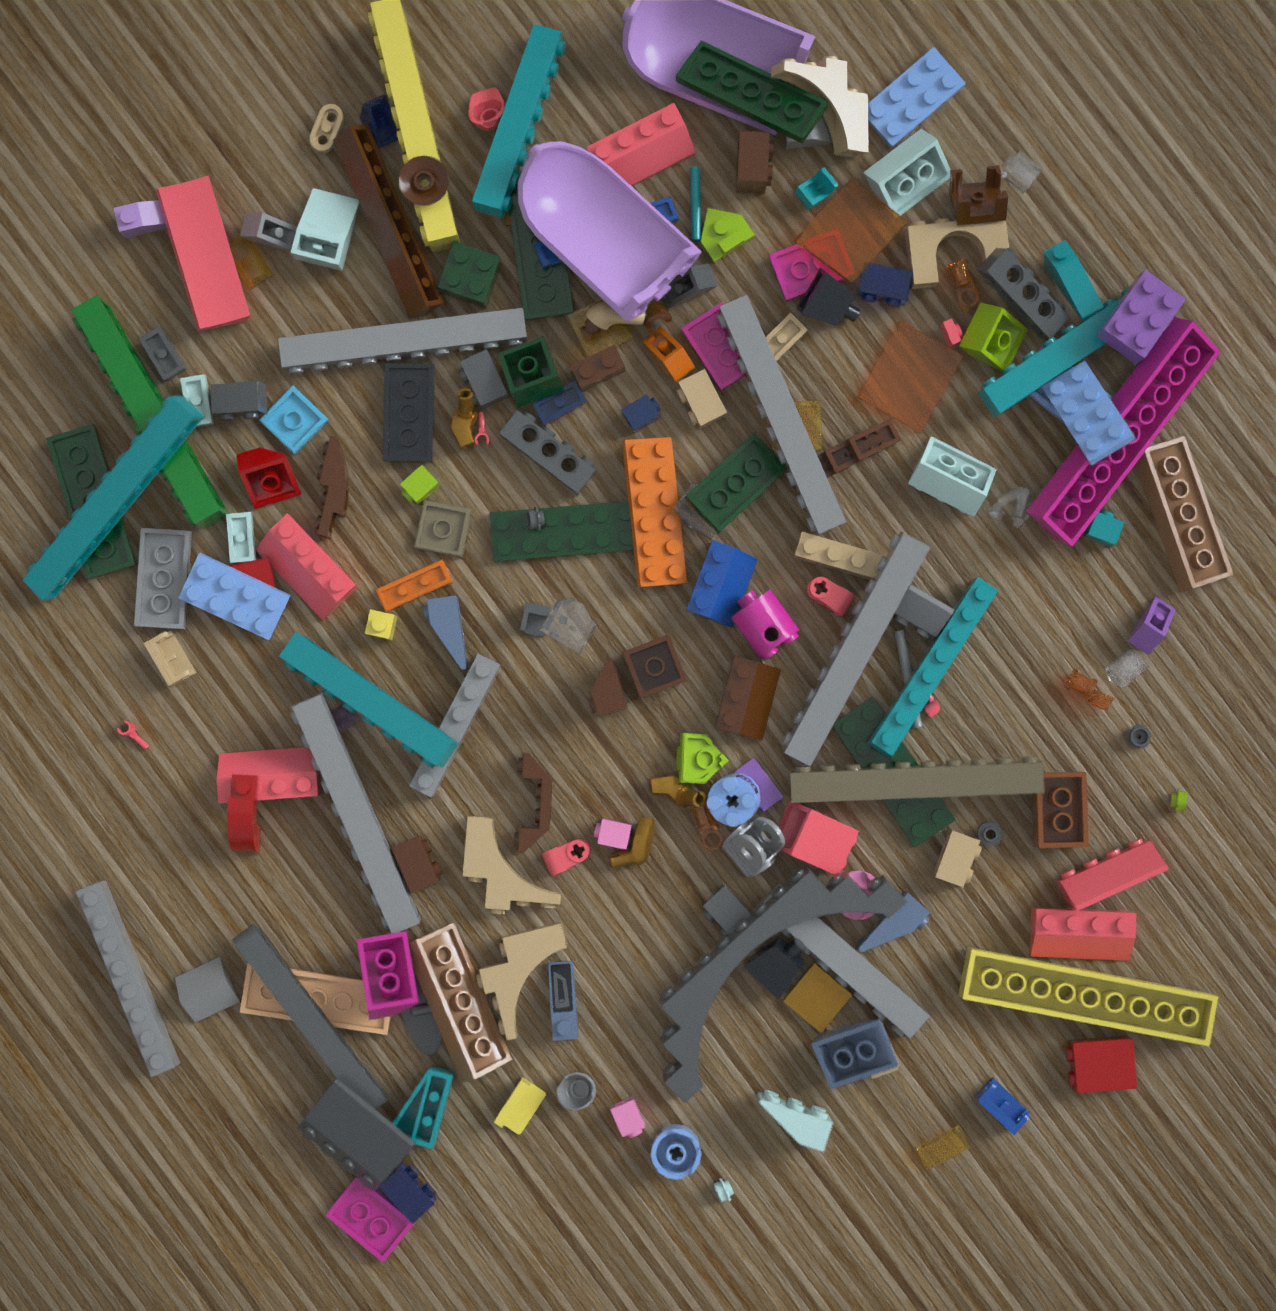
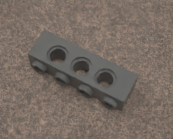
M995 248L979 266L977 271L1038 337L1051 339L1069 319V316L1064 311V305L1056 299L1053 300L1049 295V289L1033 278L1034 273L1031 269L1020 264L1017 260L1018 255L1010 248ZM1010 269L1012 275L1011 278L1008 280L1007 271ZM1026 286L1027 294L1025 297H1023L1022 291L1023 288ZM1042 303L1043 310L1039 314L1038 307Z
M517 410L500 431V436L576 495H579L595 475L596 470L593 468L595 464L584 455L580 458L574 454L575 448L566 441L562 443L554 438L556 434L548 427L540 428L534 423L536 419L527 411H524L522 414ZM532 430L536 432L537 437L533 442H526L523 439L526 431ZM547 445L554 446L556 448L555 455L552 457L544 456L542 453L544 447ZM566 460L575 462L576 467L572 472H565L562 469V464Z

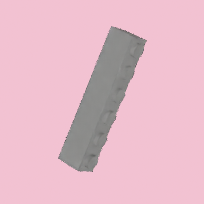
M477 654L439 727L441 731L459 742V745L443 768L436 765L434 768H431L421 762L409 785L410 787L431 798L435 796L501 668L500 664Z

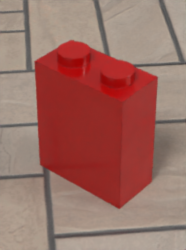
M1125 1035L1068 1040L1069 1047L1065 1048L1066 1060L1071 1065V1072L1067 1074L1068 1084L1076 1093L1137 1089L1133 1038Z

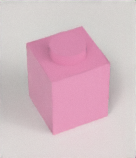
M603 818L602 823H596L594 837L598 838L597 844L627 849L632 824Z
M634 1096L611 1105L610 1110L622 1137L628 1135L629 1138H632L643 1132L642 1129L645 1128V1122Z

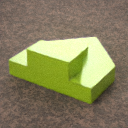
M711 208L707 209L700 243L713 263L755 237V234L742 215Z
M680 733V746H677L676 771H679L678 783L705 784L729 760L723 753H720L707 734Z

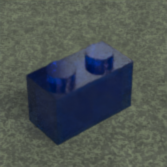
M864 262L856 296L862 297L861 300L865 302L875 303L876 300L886 302L885 305L899 308L900 305L904 306L907 302L913 272Z
M403 1162L383 1181L379 1188L413 1224L435 1204L437 1198L435 1197V1190L428 1183L423 1184L418 1178L420 1176L418 1171L411 1164L407 1166Z

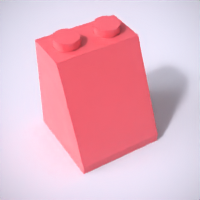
M791 800L788 801L778 824L785 838V846L781 851L834 875L841 873L845 868L847 857L857 841L859 832L801 804L792 803Z

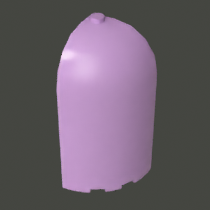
M635 0L631 7H626L622 17V21H625L622 48L629 65L642 79L659 89L776 136L777 131L677 83L675 76L701 40L771 74V67L781 63L783 59H795L796 63H806L815 39L814 35L727 0Z
M566 142L536 144L529 151V158L523 167L518 181V203L524 221L540 241L626 322L645 312L648 308L647 305L652 299L655 298L659 301L671 289L668 284L678 274L683 276L702 251L615 170L596 155Z

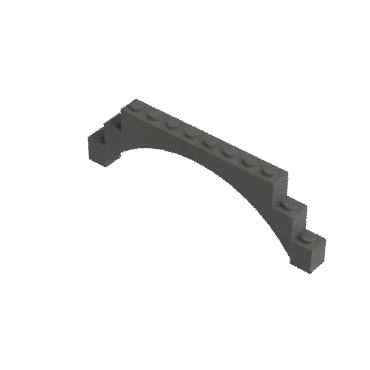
M807 866L803 869H797L790 876L791 880L787 884L778 886L766 903L761 902L754 908V914L747 920L742 919L738 922L732 934L723 936L716 943V948L710 954L708 952L703 954L698 959V964L692 970L688 969L679 977L680 981L673 987H667L661 993V998L659 999L661 1007L676 1022L675 1025H668L662 1032V1044L678 1060L677 1062H671L664 1069V1083L684 1103L703 1087L701 1078L698 1076V1055L702 1030L710 1006L732 970L746 955L765 940L783 929L804 920L841 912L884 914L889 919L907 901L884 875L880 878L872 879L864 891L845 870L841 874L836 873L828 882L829 885L826 887Z

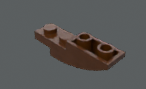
M330 436L329 442L325 441L323 456L326 457L324 465L319 466L317 479L320 480L319 484L322 487L328 488V491L323 492L321 505L324 506L322 516L318 515L315 529L318 530V535L330 539L336 515L346 517L349 498L347 464L339 440L334 436Z

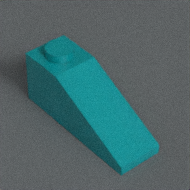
M1065 240L1044 251L1045 270L1082 321L1104 309L1081 262Z

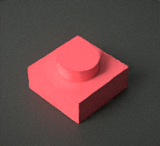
M953 319L944 321L940 325V329L948 348L958 346L961 342L960 338L963 336L958 323L954 324Z

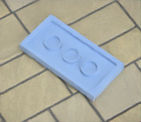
M933 47L868 103V123L892 149L961 90L966 83Z
M1085 361L1042 386L1046 396L1091 465L1135 440L1132 431Z
M199 553L178 598L270 640L291 595Z

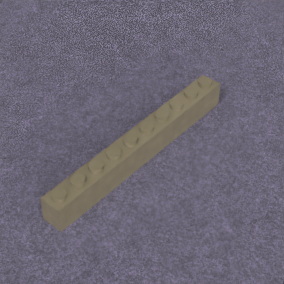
M1037 756L1022 757V761H1012L1011 757L996 758V762L986 763L985 758L971 759V763L961 764L959 759L946 760V764L936 765V761L930 760L920 761L921 765L910 766V762H895L893 767H885V763H871L869 768H860V764H846L845 769H835V765H821V770H811L810 766H797L796 771H791L790 773L792 803L1044 793L1042 760H1037Z

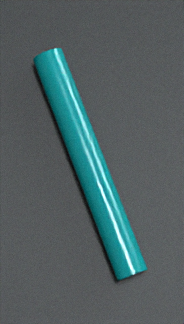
M694 166L690 167L691 241H701L700 167Z

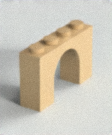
M945 218L938 219L933 224H925V221L911 223V226H908L905 230L911 290L936 287L939 282L936 262L937 246L949 237L960 236L971 240L980 251L982 263L995 248H1009L1006 221L957 225L956 221L950 222V219ZM1010 269L1007 271V279L1012 275Z

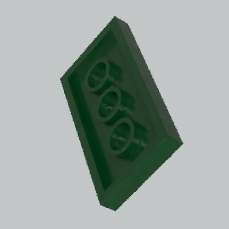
M754 433L691 490L684 499L719 534L788 468L780 463L779 458Z

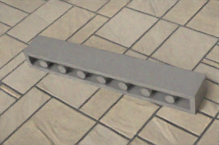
M106 880L76 891L150 1076L153 1077L175 1068L180 1064L179 1058Z
M777 883L761 902L766 903L772 897V892L781 884ZM818 917L804 920L781 931L789 939L793 935L801 940L806 947L804 952L807 955L811 952L818 957L816 962L824 970L828 971L831 968L838 974L835 979L845 988L850 985L855 989L856 992L853 995L864 1005L867 1001L875 1007L872 1012L883 1021L885 1018H888L893 1023L891 1028L901 1037L906 1034L911 1039L930 1017L928 1013Z

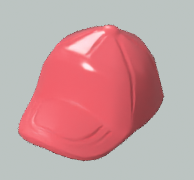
M495 87L474 93L470 98L469 118L477 128L483 131H494L499 125L505 107L499 90Z

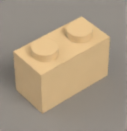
M705 369L678 382L679 389L676 390L682 404L687 403L690 409L687 414L693 426L697 424L699 429H702L726 417L727 411Z
M948 830L932 876L964 887L965 883L969 884L973 875V870L970 869L973 860H977L981 853L980 840Z

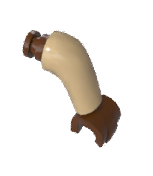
M604 301L598 302L589 308L586 312L588 318L585 321L586 326H582L580 330L585 336L595 340L597 337L596 332L600 333L602 329L608 330L614 324H643L646 331L656 338L659 333L652 323L657 319L670 322L672 316L669 310L661 303L649 302L645 312L626 322Z

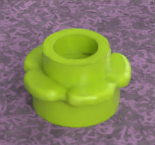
M1178 789L1177 793H1172L1171 808H1175V813L1186 811L1188 792H1182Z

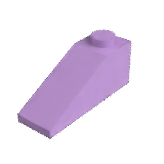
M159 200L136 202L114 208L118 230L125 238L167 229Z

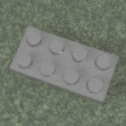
M141 528L134 626L185 630L187 602L178 597L189 576L192 531Z

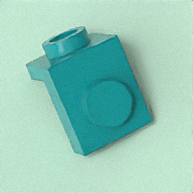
M823 167L812 178L799 185L794 192L806 208L810 210L826 200L835 191L838 184L833 176Z

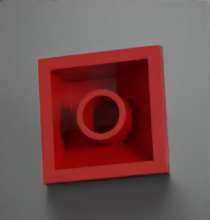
M261 447L236 454L238 472L254 509L302 495L286 454Z

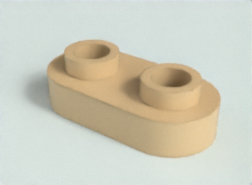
M327 104L323 106L311 131L310 143L313 149L319 153H327L335 146L333 139L339 135L344 123L343 112L337 105ZM330 116H336V120L334 122L328 121V118ZM321 138H326L327 143L321 145L319 144V140Z

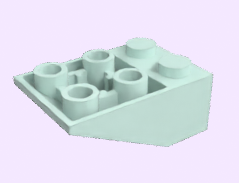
M313 188L296 230L291 249L292 256L296 260L342 271L360 205L359 200Z
M765 1090L764 1093H757L759 1103L799 1144L824 1152L833 1124L829 1114L826 1113V1109L812 1105L810 1109L803 1106L802 1101L794 1098H788V1101L779 1098V1094L769 1090Z

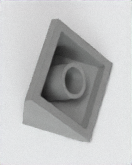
M221 956L175 977L180 1004L195 1023L241 1002Z

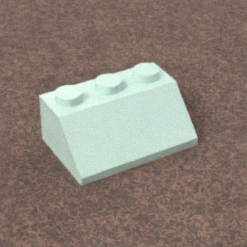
M921 128L863 173L871 190L891 216L897 219L950 178L951 169L938 140Z
M931 436L913 470L908 484L914 486L919 491L935 497L941 502L957 508L962 513H967L974 517L988 494L997 469Z

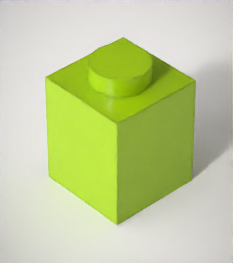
M423 465L418 467L400 484L404 488L401 492L410 503L415 500L418 505L441 486Z

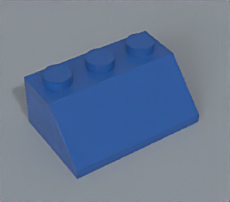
M712 540L686 611L732 628L734 622L731 620V617L738 613L740 608L737 601L745 595L758 559L734 547Z

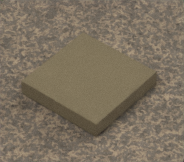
M423 500L414 548L463 558L472 509Z

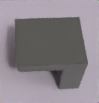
M526 602L520 632L544 637L551 607Z

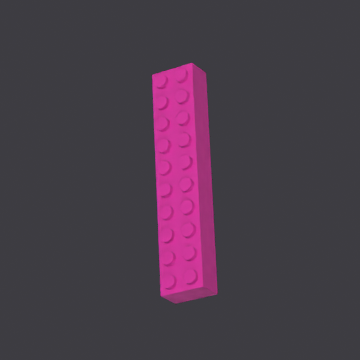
M1174 317L1147 356L1138 364L1111 400L1132 431L1135 440L1093 465L1089 463L1077 444L1026 511L1056 541L1071 547L1075 544L1221 351L1193 321Z

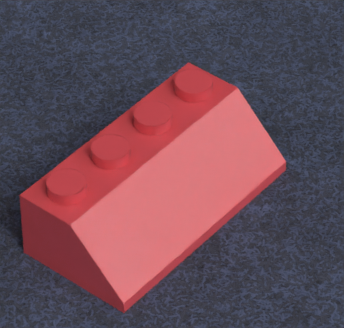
M675 103L586 147L588 152L596 155L608 164L631 186L696 154L687 127Z
M288 513L268 531L255 549L263 558L269 557L272 568L323 621L359 588Z
M300 747L219 754L217 770L218 804L228 803V798L230 799L232 774L259 776L257 801L322 795L320 770L316 772L312 765L311 758L314 756L311 749Z
M1138 838L1129 842V847L1121 851L1119 848L1113 849L1105 853L1106 858L1097 861L1094 858L1083 863L1084 868L1075 871L1073 868L1061 873V878L1055 881L1067 907L1079 911L1165 872L1169 868L1151 841H1142V838Z
M1031 907L1030 957L1130 960L1136 938L1135 912L1081 909L1076 911L1071 908Z

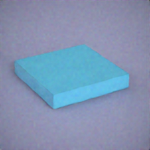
M292 386L259 421L296 455L329 419L297 388Z

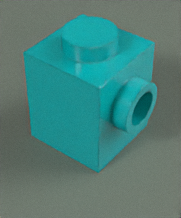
M1100 510L1085 529L1083 537L1108 547L1115 546L1124 522L1115 519L1113 513Z

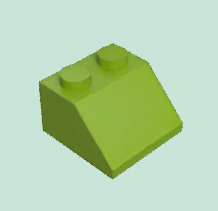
M980 302L959 347L971 357L1003 371L1011 365L1028 329L1003 307Z

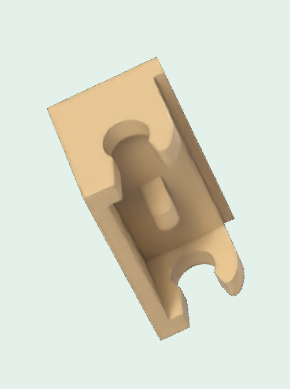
M165 631L144 643L168 686L174 687L197 673L173 631Z

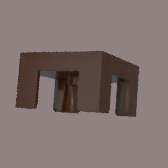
M999 165L988 166L986 182L962 184L963 171L961 169L950 170L949 196L957 225L1006 221L1008 195L1007 191H1002L1001 194V170Z

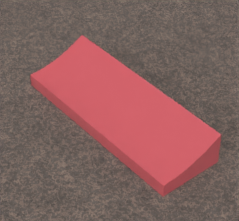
M209 175L192 181L158 188L156 193L197 331L244 323L250 316Z

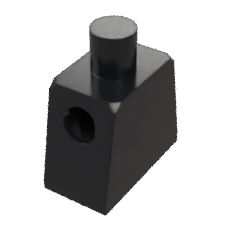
M822 268L818 270L797 306V309L803 315L835 326L839 325L843 317L854 322L860 313V309L851 305L855 295Z
M778 938L753 954L744 967L777 999H780L801 970L804 960L799 955L806 947L798 938H795L789 945L782 938Z

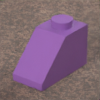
M1155 596L1134 626L1128 642L1133 644L1138 650H1142L1149 655L1165 637L1176 609Z

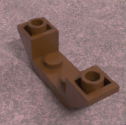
M523 753V758L518 759V773H522V778L542 779V784H537L536 798L541 799L540 809L536 808L535 823L540 824L539 828L520 827L519 832H515L514 847H518V853H524L550 829L553 779L530 753Z

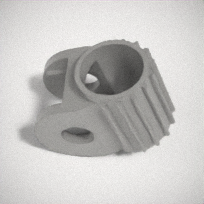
M758 817L749 824L745 822L740 825L723 842L722 847L746 877H753L766 870L775 862L776 858L774 856L784 848L785 838L775 823L767 818ZM764 830L771 835L772 840L765 835Z

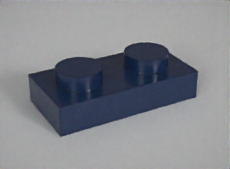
M575 380L563 386L564 391L532 403L544 426L587 403Z

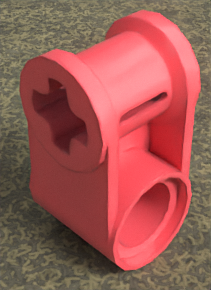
M817 577L807 585V594L811 599L841 618L845 616L856 597L847 589L836 585L825 577ZM823 584L822 590L824 592L816 594V587L814 585Z
M576 839L562 846L559 845L541 855L552 877L588 858L591 849L587 841ZM575 844L585 848L582 852L583 857H580L579 854H573Z

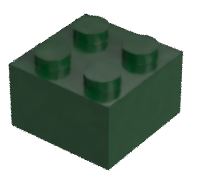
M453 241L438 284L439 292L487 308L502 265L501 257Z
M544 336L498 353L511 395L518 408L564 391L551 350Z

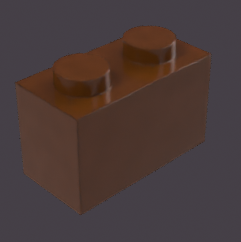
M614 344L570 365V369L580 390L584 392L624 373L625 365Z
M420 835L391 848L411 894L440 881L439 876L442 875V871L438 862H433L429 853L432 852V848L427 838L423 839Z

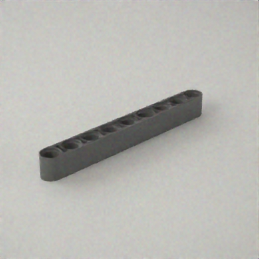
M251 924L233 938L235 946L336 1078L375 1110L387 1102L388 1097L261 930L255 924Z

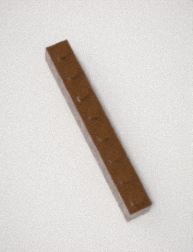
M368 124L349 126L333 139L409 319L426 316L444 304Z

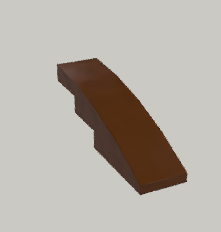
M890 418L848 438L846 441L825 450L817 456L826 477L829 478L900 442L901 438Z

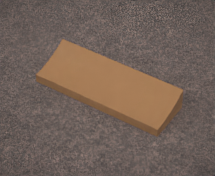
M1185 436L1148 447L1135 465L1180 593L1233 575Z
M455 923L448 924L408 942L413 970L461 1083L475 1080L511 1061V1055L500 1033L483 989H480L478 986L476 973Z

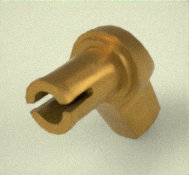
M463 388L457 392L459 406L455 409L451 429L460 450H467L475 446L472 430L478 417V409L473 404V392L468 388Z
M675 776L649 778L650 794L666 795L673 803L680 807H687L689 805L695 807L700 805L702 807L705 804L706 796L703 792L693 790L687 783H678L679 778Z
M640 817L630 849L610 854V860L614 869L633 863L640 866L646 862L650 853L655 828V821L652 818Z

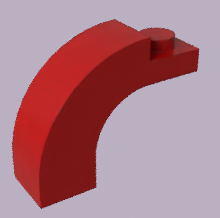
M232 774L230 799L228 798L227 826L229 845L233 852L260 853L261 829L258 828L256 818L259 778L257 775Z

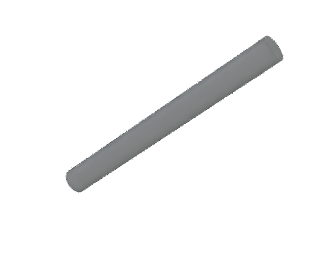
M904 630L895 631L894 635L905 684L912 670ZM920 714L914 721L913 728L922 727Z

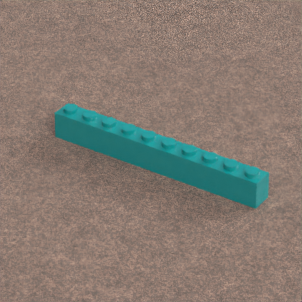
M171 396L162 403L161 411L148 420L147 428L142 434L137 435L132 440L131 448L118 457L116 460L117 465L113 470L107 472L102 477L100 486L87 495V502L71 515L72 520L69 524L57 532L56 540L43 549L41 553L43 556L38 562L33 563L27 569L28 574L23 581L43 601L55 599L205 417L184 396Z

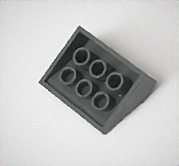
M338 1079L334 1081L298 1126V1129L306 1139L315 1142L321 1147L324 1154L332 1156L345 1171L355 1175L364 1187L373 1191L383 1183L415 1144L414 1141Z

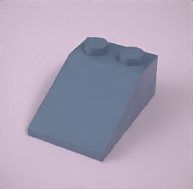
M880 1019L829 1030L818 1034L811 1043L830 1090L899 1067V1062Z

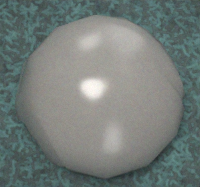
M581 1072L566 1075L556 1090L558 1101L565 1109L571 1111L587 1108L596 1096L594 1080L588 1074Z

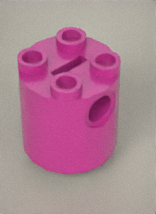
M771 589L760 597L752 590L737 601L742 610L731 617V620L759 658L763 656L767 660L779 651L776 646L784 642L787 645L799 637L796 632L800 629ZM769 627H774L778 630L779 637L777 640L772 641L767 638L766 631Z

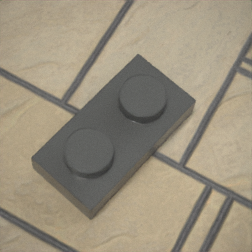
M160 326L139 338V341L165 382L187 370Z

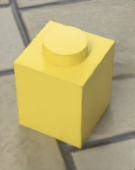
M370 609L365 634L392 640L398 616Z

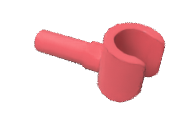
M478 412L479 428L478 434L475 437V443L479 446L478 437L484 435L487 438L488 445L490 437L486 433L484 412Z
M931 695L928 700L929 703L923 707L930 718L938 714L940 710L939 704Z
M124 720L128 724L129 729L127 732H124L121 728L117 727L118 733L130 736L146 750L149 745L135 732V725Z

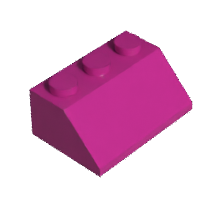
M407 931L358 939L357 945L369 1020L395 1016L417 1005L418 997Z

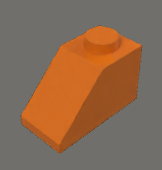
M660 326L657 329L659 334L656 338L649 335L642 342L664 371L677 382L695 366L685 349Z

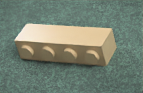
M801 532L793 558L870 580L871 578H876L879 572L876 570L877 565L883 556H887Z

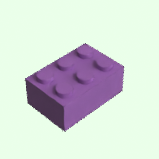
M1145 270L1136 277L1096 336L1136 365L1147 356L1186 299Z

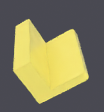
M522 1077L496 1116L494 1123L501 1128L505 1125L520 1135L545 1098L546 1092Z

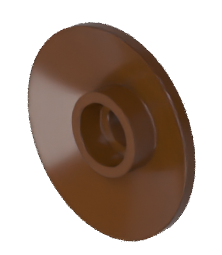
M417 156L410 159L402 167L399 174V186L402 194L408 201L416 205L428 206L437 203L444 197L449 186V176L445 166L436 158ZM422 180H429V185L422 187L420 185Z

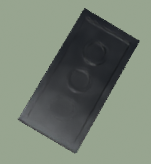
M385 363L383 462L433 463L434 364Z

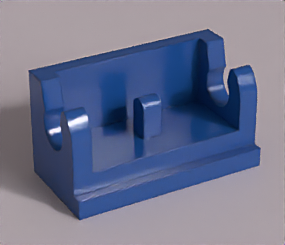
M993 1077L974 1096L1013 1135L1030 1118L1028 1115L1030 1112Z

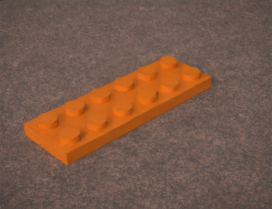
M671 437L622 441L637 586L638 588L686 584L687 576Z

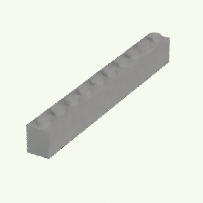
M745 295L720 306V314L717 315L718 321L722 329L727 328L730 337H727V341L731 350H736L740 359L736 360L741 373H746L750 382L746 383L751 396L756 395L759 401V405H756L761 419L766 418L769 427L766 428L772 442L776 440L779 447L776 453L780 463H786L789 470L786 473L787 479L791 487L796 486L799 495L796 496L801 510L805 508L809 518H806V522L810 531H815L818 536L844 525L846 520L748 296Z
M523 308L278 338L281 367L285 372L289 371V374H300L304 372L303 369L313 368V371L328 370V366L337 365L338 368L352 367V363L362 362V365H373L377 363L376 360L386 359V362H397L401 360V357L411 356V359L425 358V354L435 353V356H445L454 350H459L460 353H470L474 351V348L484 347V350H494L499 348L498 345L508 344V347H516L528 341Z
M902 531L899 535L895 534L888 546L891 550L887 557L883 556L876 568L879 572L876 578H871L864 590L867 594L864 600H859L852 612L855 616L852 622H847L840 634L843 638L840 644L833 646L829 654L831 660L828 666L821 668L817 676L819 682L816 688L809 690L805 698L807 704L804 710L797 712L793 720L795 726L792 732L787 731L781 744L784 745V753L808 766L812 765L930 549L925 543Z
M323 693L294 704L292 706L293 711L290 712L295 725H300L304 733L301 735L302 742L306 749H311L314 756L311 758L312 765L316 772L320 770L323 780H321L323 790L326 794L330 793L333 799V803H331L332 810L336 817L340 816L344 824L341 826L342 833L346 840H351L354 847L351 848L352 856L356 863L360 861L363 871H361V876L366 885L370 884L373 890L371 898L376 908L380 906L383 913L381 921L385 930L390 929L391 934L419 924L421 917Z

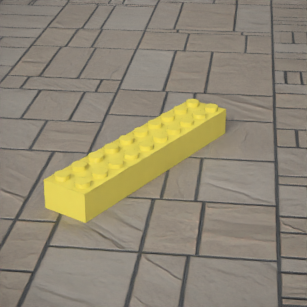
M380 0L370 3L372 12H368V17L373 33L376 35L373 37L381 59L379 62L382 74L384 75L385 82H389L385 83L387 95L391 106L395 105L391 107L393 120L396 128L401 129L396 132L402 152H406V154L402 155L404 165L410 159L417 156H431L440 161L401 1ZM422 180L420 185L422 187H427L429 185V180ZM448 191L435 204L428 206L414 204L419 222L424 224L419 226L425 247L430 246L432 253L450 249L453 241L460 243Z
M967 947L958 994L959 997L965 1000L1210 1046L1218 996L1211 993Z

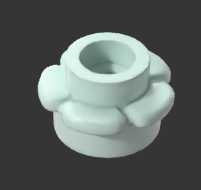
M720 1178L719 1182L713 1184L721 1203L726 1200L730 1202V1196L734 1194L728 1180L723 1182Z

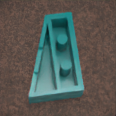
M431 1065L392 1123L414 1141L416 1145L430 1149L434 1148L455 1071Z

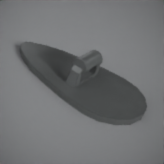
M413 970L418 1004L401 1012L417 1046L425 1054L432 1055L437 1051L442 1036Z

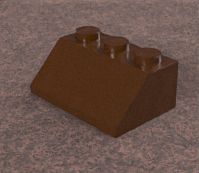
M734 656L715 728L762 741L781 669Z
M612 659L606 661L591 690L592 697L588 698L592 713H598L599 717L628 708Z

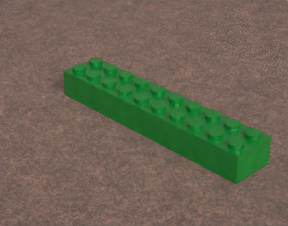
M96 295L71 309L75 315L72 320L77 329L87 336V339L84 340L87 347L99 357L100 360L96 361L99 368L111 378L112 381L109 382V385L115 395H119L123 399L124 403L121 406L127 416H131L137 423L133 427L139 435L147 428L148 420L161 411L164 399L110 305ZM186 439L160 470V474L165 481L168 480L172 484L173 488L170 491L175 500L184 505L185 510L183 514L190 524L193 523L194 526L206 529L225 518L226 514L229 513Z

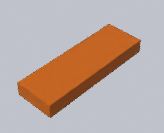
M442 559L375 590L385 612H388L453 583V580Z

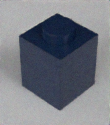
M646 394L621 409V413L635 434L658 420V412L661 409L654 397L649 399Z

